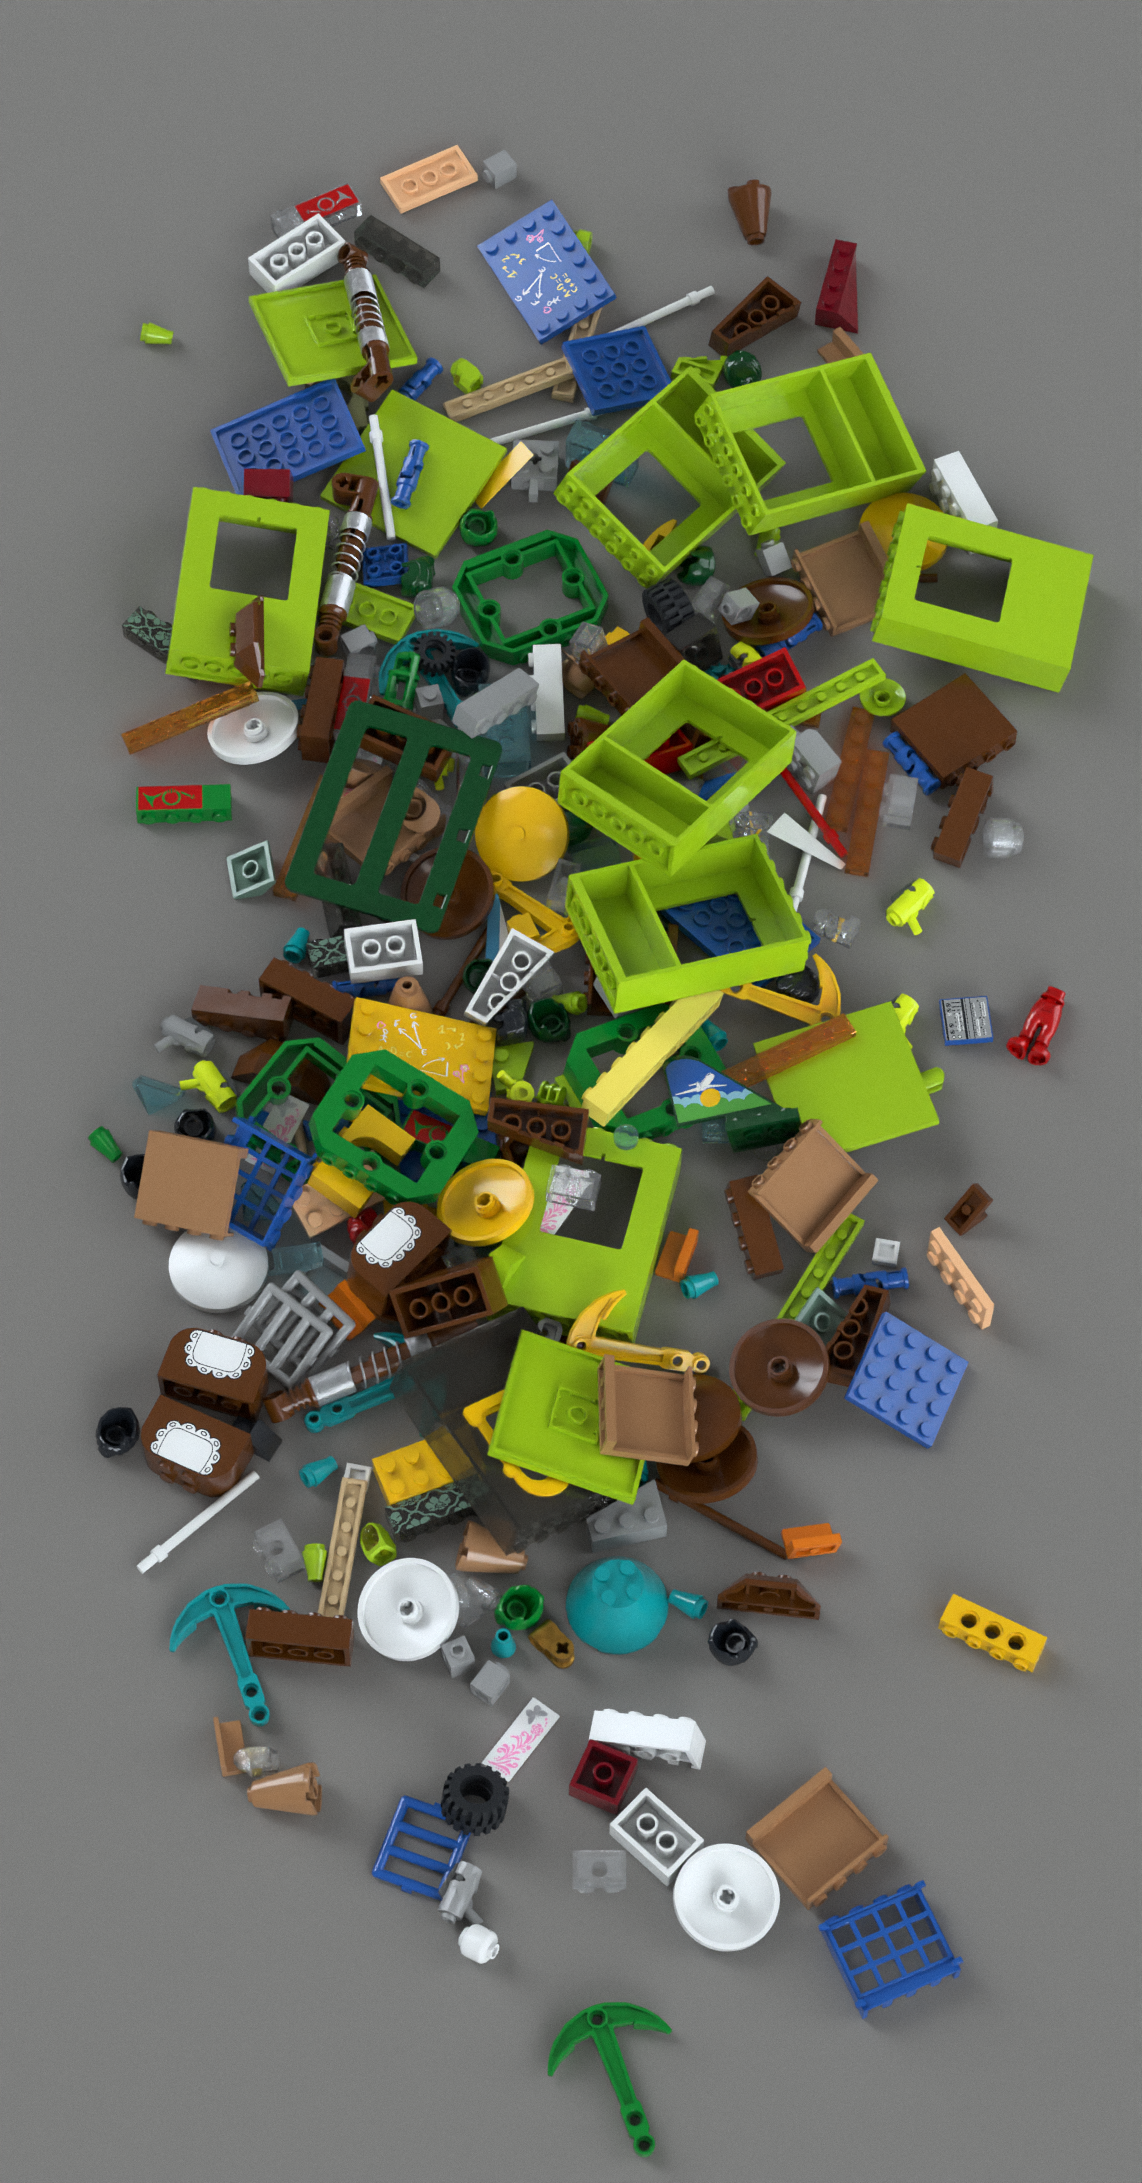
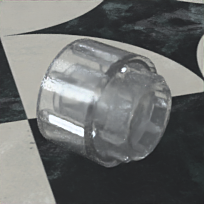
M443 586L421 591L414 600V614L421 626L430 630L451 625L455 622L460 611V602L456 594Z
M988 817L982 834L984 856L986 858L1011 859L1013 855L1021 852L1024 841L1023 827L1019 823H1015L1013 818Z

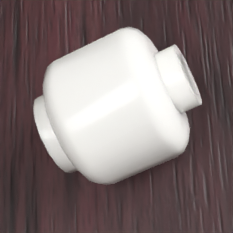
M474 1924L464 1928L461 1932L458 1945L460 1946L461 1954L465 1957L483 1964L489 1959H494L498 1954V1937L492 1930L482 1925Z

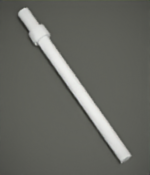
M709 286L698 292H690L686 294L685 298L610 332L645 326L684 307L699 304L700 300L715 294L712 286Z
M589 407L584 408V411L497 436L490 440L502 445L512 442L514 439L519 440L586 419L591 421L597 419L599 415L593 416Z
M374 414L369 416L371 429L369 438L374 449L387 540L392 541L396 539L382 448L384 439L383 433L379 428L378 415Z
M824 794L818 795L815 804L816 809L821 815H823L827 796ZM811 819L808 833L816 838L819 828ZM805 851L802 853L794 887H791L789 892L796 912L799 902L803 899V886L812 856Z
M254 1470L164 1544L161 1546L158 1544L150 1551L151 1554L136 1566L137 1569L143 1574L156 1562L161 1563L168 1557L167 1553L259 1479L258 1474Z

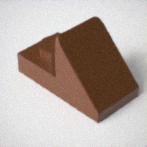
M974 1183L944 1219L959 1236H962L988 1216L985 1210L994 1200L978 1183Z

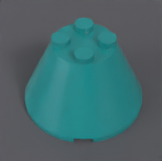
M605 1557L586 1565L572 1580L566 1596V1614L576 1636L583 1643L586 1642L598 1649L599 1652L621 1655L643 1649L657 1638L668 1616V1595L662 1580L649 1566L629 1557Z

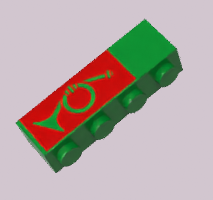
M231 784L136 787L137 822L150 825L164 822L176 824L178 822L200 823L202 821H215L221 823L232 821Z
M411 1109L401 1129L415 1138L410 1151L415 1150L423 1153L430 1141L440 1140L444 1142L453 1126ZM476 1137L456 1170H461L478 1161L500 1159V1147ZM430 1154L433 1158L440 1159L436 1154Z

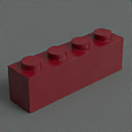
M835 239L816 307L815 325L833 329L841 327L844 331L858 334L857 243Z

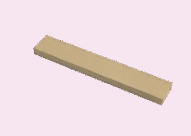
M602 308L574 324L568 341L594 336ZM572 378L554 385L551 399L573 403L578 389L576 379Z
M566 357L444 402L443 408L449 419L459 422L575 378Z
M342 1477L318 1613L324 1617L345 1615L368 1485L367 1480Z

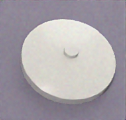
M254 692L235 698L220 708L209 723L207 735L213 752L220 759L239 765L256 764L269 760L285 751L296 739L298 724L301 721L295 704L286 696L274 692Z
M230 1227L228 1232H233L234 1236L224 1237V1241L210 1239V1234L202 1232L201 1236L187 1234L186 1231L176 1241L170 1254L169 1273L172 1285L179 1297L193 1308L209 1313L235 1311L253 1301L266 1283L269 1270L266 1248Z
M403 1558L381 1567L365 1584L358 1603V1622L366 1641L380 1654L398 1661H415L436 1652L451 1636L459 1615L458 1594L449 1576L435 1564L418 1558Z
M715 1844L696 1852L683 1865L675 1881L673 1903L681 1926L691 1938L707 1948L730 1952L750 1947L766 1935L778 1914L780 1892L773 1871L758 1854L735 1844Z

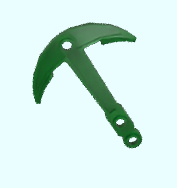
M604 2002L582 2010L569 2020L554 2040L548 2059V2076L553 2077L561 2062L575 2050L576 2044L587 2038H592L620 2104V2114L627 2133L634 2140V2151L640 2157H648L655 2150V2140L648 2134L650 2126L641 2102L636 2099L614 2029L633 2025V2029L653 2030L670 2035L672 2029L658 2015L637 2005L627 2002ZM594 2017H600L602 2019V2023L596 2025L593 2023L592 2019ZM632 2117H637L640 2123L632 2125L629 2120ZM642 2142H646L649 2145V2149L643 2151L639 2148V2145Z

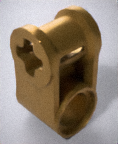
M546 1619L528 1635L531 1644L539 1652L543 1653L556 1667L565 1669L574 1663L575 1656L572 1641L550 1619Z

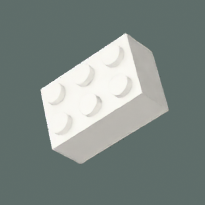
M416 919L344 929V943L351 984L423 974V961Z
M647 1788L610 1823L609 1834L667 1887L678 1876L686 1861L704 1847V1839Z

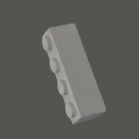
M518 668L458 704L452 722L471 738L484 734L495 724H501L508 716L517 714L521 708L526 705H532L537 699L539 683L522 669Z

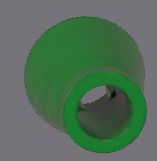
M101 1126L88 1137V1140L91 1142L90 1145L112 1163L116 1162L123 1155L109 1129Z

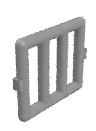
M297 1270L281 1289L289 1295L296 1285L300 1283L309 1291L300 1302L302 1306L308 1309L317 1299L326 1308L319 1317L320 1320L327 1324L334 1315L343 1324L342 1328L319 1354V1360L315 1366H310L304 1374L309 1378L316 1375L330 1357L334 1358L340 1351L338 1347L355 1328L356 1323L301 1270ZM273 1295L270 1298V1303L253 1323L254 1328L261 1334L267 1328L265 1323L282 1304ZM294 1311L269 1341L278 1351L285 1344L283 1341L285 1336L301 1318ZM311 1326L287 1357L296 1368L302 1361L300 1358L301 1354L319 1334V1331Z
M269 1283L255 1304L248 1306L244 1312L246 1317L231 1338L234 1336L243 1338L272 1295L279 1299L283 1305L255 1344L261 1351L264 1350L289 1312L293 1310L302 1318L274 1360L270 1362L266 1359L267 1372L286 1388H292L293 1390L309 1367L315 1366L319 1360L317 1356L333 1334V1330L276 1284ZM309 1325H312L321 1334L294 1373L289 1377L279 1368Z

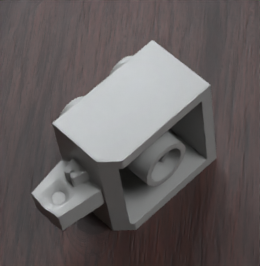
M514 439L513 449L522 441L534 456L511 478V487L517 490H529V502H538L539 490L555 491L557 488L559 441Z
M791 725L797 733L792 762L787 768L791 772L794 771L802 787L809 790L813 795L835 780L842 761L817 730L807 729L800 733Z

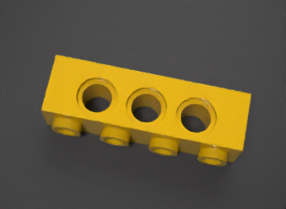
M956 1594L952 1595L938 1627L946 1636L960 1638L968 1646L974 1649L981 1648L989 1652L995 1659L1009 1661L1013 1663L1015 1668L1021 1671L1028 1670L1033 1672L1047 1641L1046 1636ZM968 1620L975 1626L967 1628L962 1622ZM991 1631L996 1633L998 1637L991 1639L985 1633ZM1015 1642L1018 1643L1022 1648L1019 1650H1014L1009 1646V1644Z

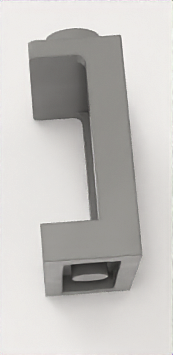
M319 1243L314 1249V1258L302 1272L328 1295L344 1279L347 1281L349 1262ZM298 1283L289 1295L300 1303L309 1291ZM316 1299L308 1310L319 1318L325 1309L318 1305L319 1301Z

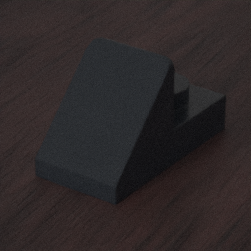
M238 1415L232 1424L233 1427L251 1434L254 1454L270 1462L281 1445L282 1439L261 1420H258L255 1424Z

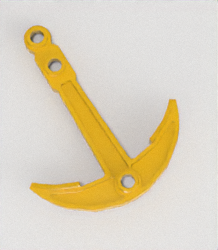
M490 870L495 882V894H498L499 899H503L522 914L529 912L533 922L548 932L540 938L537 933L528 936L529 938L554 951V953L567 949L580 940L569 916L567 918L562 917L513 886L502 874Z
M814 954L812 957L818 972L819 989H822L819 1005H813L752 985V983L739 985L740 989L737 992H733L731 988L720 990L726 995L743 1001L749 1000L806 1023L809 1026L821 1023L823 1017H829L830 1020L840 1017L841 993L836 977L828 964L817 954Z
M624 1289L607 1293L595 1299L586 1307L574 1322L566 1341V1345L577 1348L579 1342H584L585 1345L580 1350L601 1357L604 1354L614 1355V1359L618 1361L660 1365L664 1369L686 1372L688 1366H691L692 1371L697 1374L705 1373L710 1367L709 1358L701 1352L691 1354L688 1350L670 1347L656 1348L595 1336L600 1320H606L614 1306L627 1295ZM675 1357H680L678 1364H673ZM699 1361H704L702 1368H697Z

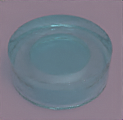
M623 1124L616 1128L614 1143L618 1148L630 1150L637 1145L639 1134L634 1126Z

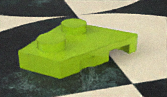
M707 356L696 358L679 357L671 372V378H677L691 365L714 389L724 370V362L727 356H720V360H707Z
M533 1041L495 1047L492 1077L496 1095L507 1094V1086L497 1078V1074L501 1070H504L514 1080L520 1081L524 1078L531 1053L534 1050Z

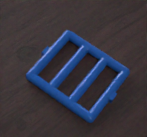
M406 1795L402 1796L372 1869V1875L375 1878L400 1886L401 1891L410 1894L412 1891L441 1901L442 1898L438 1890L454 1865L460 1862L471 1833L464 1835L461 1830L458 1839L454 1840L403 1822L408 1808L442 1820H446V1817L442 1816L441 1804L437 1802L432 1805ZM398 1832L453 1850L448 1864L394 1846ZM389 1855L444 1874L439 1888L385 1870Z

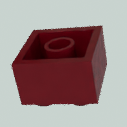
M244 469V495L293 503L294 477L290 469Z
M590 1739L569 1784V1795L617 1815L638 1770V1759Z

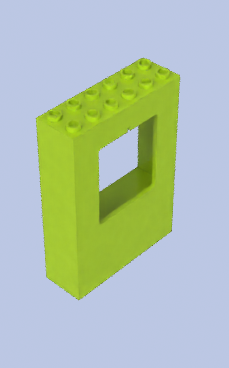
M871 352L709 394L694 414L695 424L704 437V443L711 452L714 465L722 476L723 485L727 488L732 504L737 509L741 518V524L749 536L877 501L896 493L909 492L926 473L924 464ZM801 417L827 470L831 483L763 501L733 434Z
M691 365L570 470L553 493L559 503L565 505L574 518L580 521L589 530V533L605 546L607 552L614 555L622 567L629 571L637 579L638 583L646 589L664 580L690 556V552L695 551L698 546L706 542L738 513L732 504L727 488L723 485L722 476L714 465L711 452L704 443V437L695 424L694 414L709 394L716 391ZM753 429L735 433L733 436L759 492H761L771 483L786 462ZM644 452H649L700 504L691 515L651 551H648L595 497Z
M193 487L165 674L303 697L310 670L330 510L321 507L304 506L298 503L280 502L275 499L257 498L252 495L233 494L229 491L222 492L205 487ZM219 521L296 534L288 599L280 600L264 597L265 677L262 688H257L234 667V657L229 655L230 643H233V637L229 636L230 622L234 623L236 613L257 596L210 587Z
M907 503L904 512H899L897 522L892 530L891 536L893 540L890 542L887 552L889 557L883 570V574H885L884 580L880 584L878 592L880 597L877 599L874 609L876 615L870 627V631L874 632L872 641L1059 693L1071 669L1094 555ZM927 540L1011 563L999 622L982 619L915 599Z
M682 660L561 771L557 803L671 877L792 762L797 731L775 718L771 713L764 711L752 701L742 697L733 689L720 683L716 678L709 676L697 666ZM685 723L691 724L716 741L721 739L720 744L748 761L707 801L645 762L655 750Z
M757 834L704 845L671 877L643 859L568 876L565 908L614 1014L804 971L805 962L808 960V947L811 944L810 933L804 929L801 915L799 912L796 913L793 907V899L791 895H787L784 881L781 877H778L775 863L769 859L766 845L760 841ZM736 894L750 922H752L753 929L762 946L681 965L656 911Z
M588 1127L584 1156L600 1160L604 1157L605 1161L643 1170L623 1246L621 1249H615L540 1231L560 1157L529 1146L523 1170L528 1175L534 1188L533 1208L524 1224L502 1242V1245L504 1244L524 1255L525 1258L504 1288L509 1305L495 1314L487 1316V1320L534 1330L536 1324L547 1317L561 1322V1335L568 1336L579 1314L595 1299L607 1293L624 1289L627 1295L614 1306L606 1320H600L595 1336L635 1343L681 1171L682 1148H678L670 1143H656L648 1138H633L625 1133L607 1132L599 1127Z

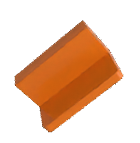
M689 1228L687 1235L674 1231L669 1232L655 1270V1275L679 1283L684 1279L698 1243L699 1230Z
M345 1279L327 1295L356 1323L355 1328L346 1337L347 1341H351L363 1332L376 1319V1316L367 1308L366 1304L352 1293ZM320 1302L318 1303L319 1306L326 1309ZM333 1315L330 1320L340 1330L343 1324Z
M829 1523L787 1528L781 1531L788 1559L836 1553L842 1543L840 1533L832 1534Z

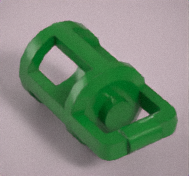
M413 651L399 652L396 655L394 668L388 671L389 677L383 698L411 712L414 709L415 688H417L420 676L417 675L420 660L419 654ZM403 661H411L410 668L402 666ZM399 682L406 683L402 700L396 699Z

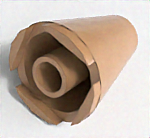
M405 976L396 982L387 1004L433 1014L431 1003L415 978Z
M467 1522L463 1532L464 1538L462 1544L460 1543L456 1557V1570L518 1574L520 1569L525 1570L528 1561V1555H524L525 1549L476 1522Z
M308 1762L252 1781L251 1786L247 1789L248 1801L252 1802L254 1807L312 1816L318 1815L317 1812L321 1811L322 1785H318L315 1778L320 1777L317 1765L314 1762Z

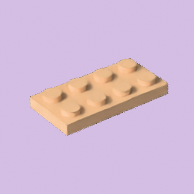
M458 145L380 177V184L400 214L478 181L477 173Z
M363 1165L366 1170H373L369 1165ZM308 1184L302 1186L303 1192L292 1206L309 1239L351 1217V1215ZM373 1192L369 1202L362 1210L386 1200L385 1197L377 1192Z
M940 1227L934 1229L930 1234L927 1258L933 1266L936 1265L944 1283L946 1285L950 1284L958 1303L964 1304L967 1308L970 1320L974 1324H978L981 1330L991 1324L994 1303Z

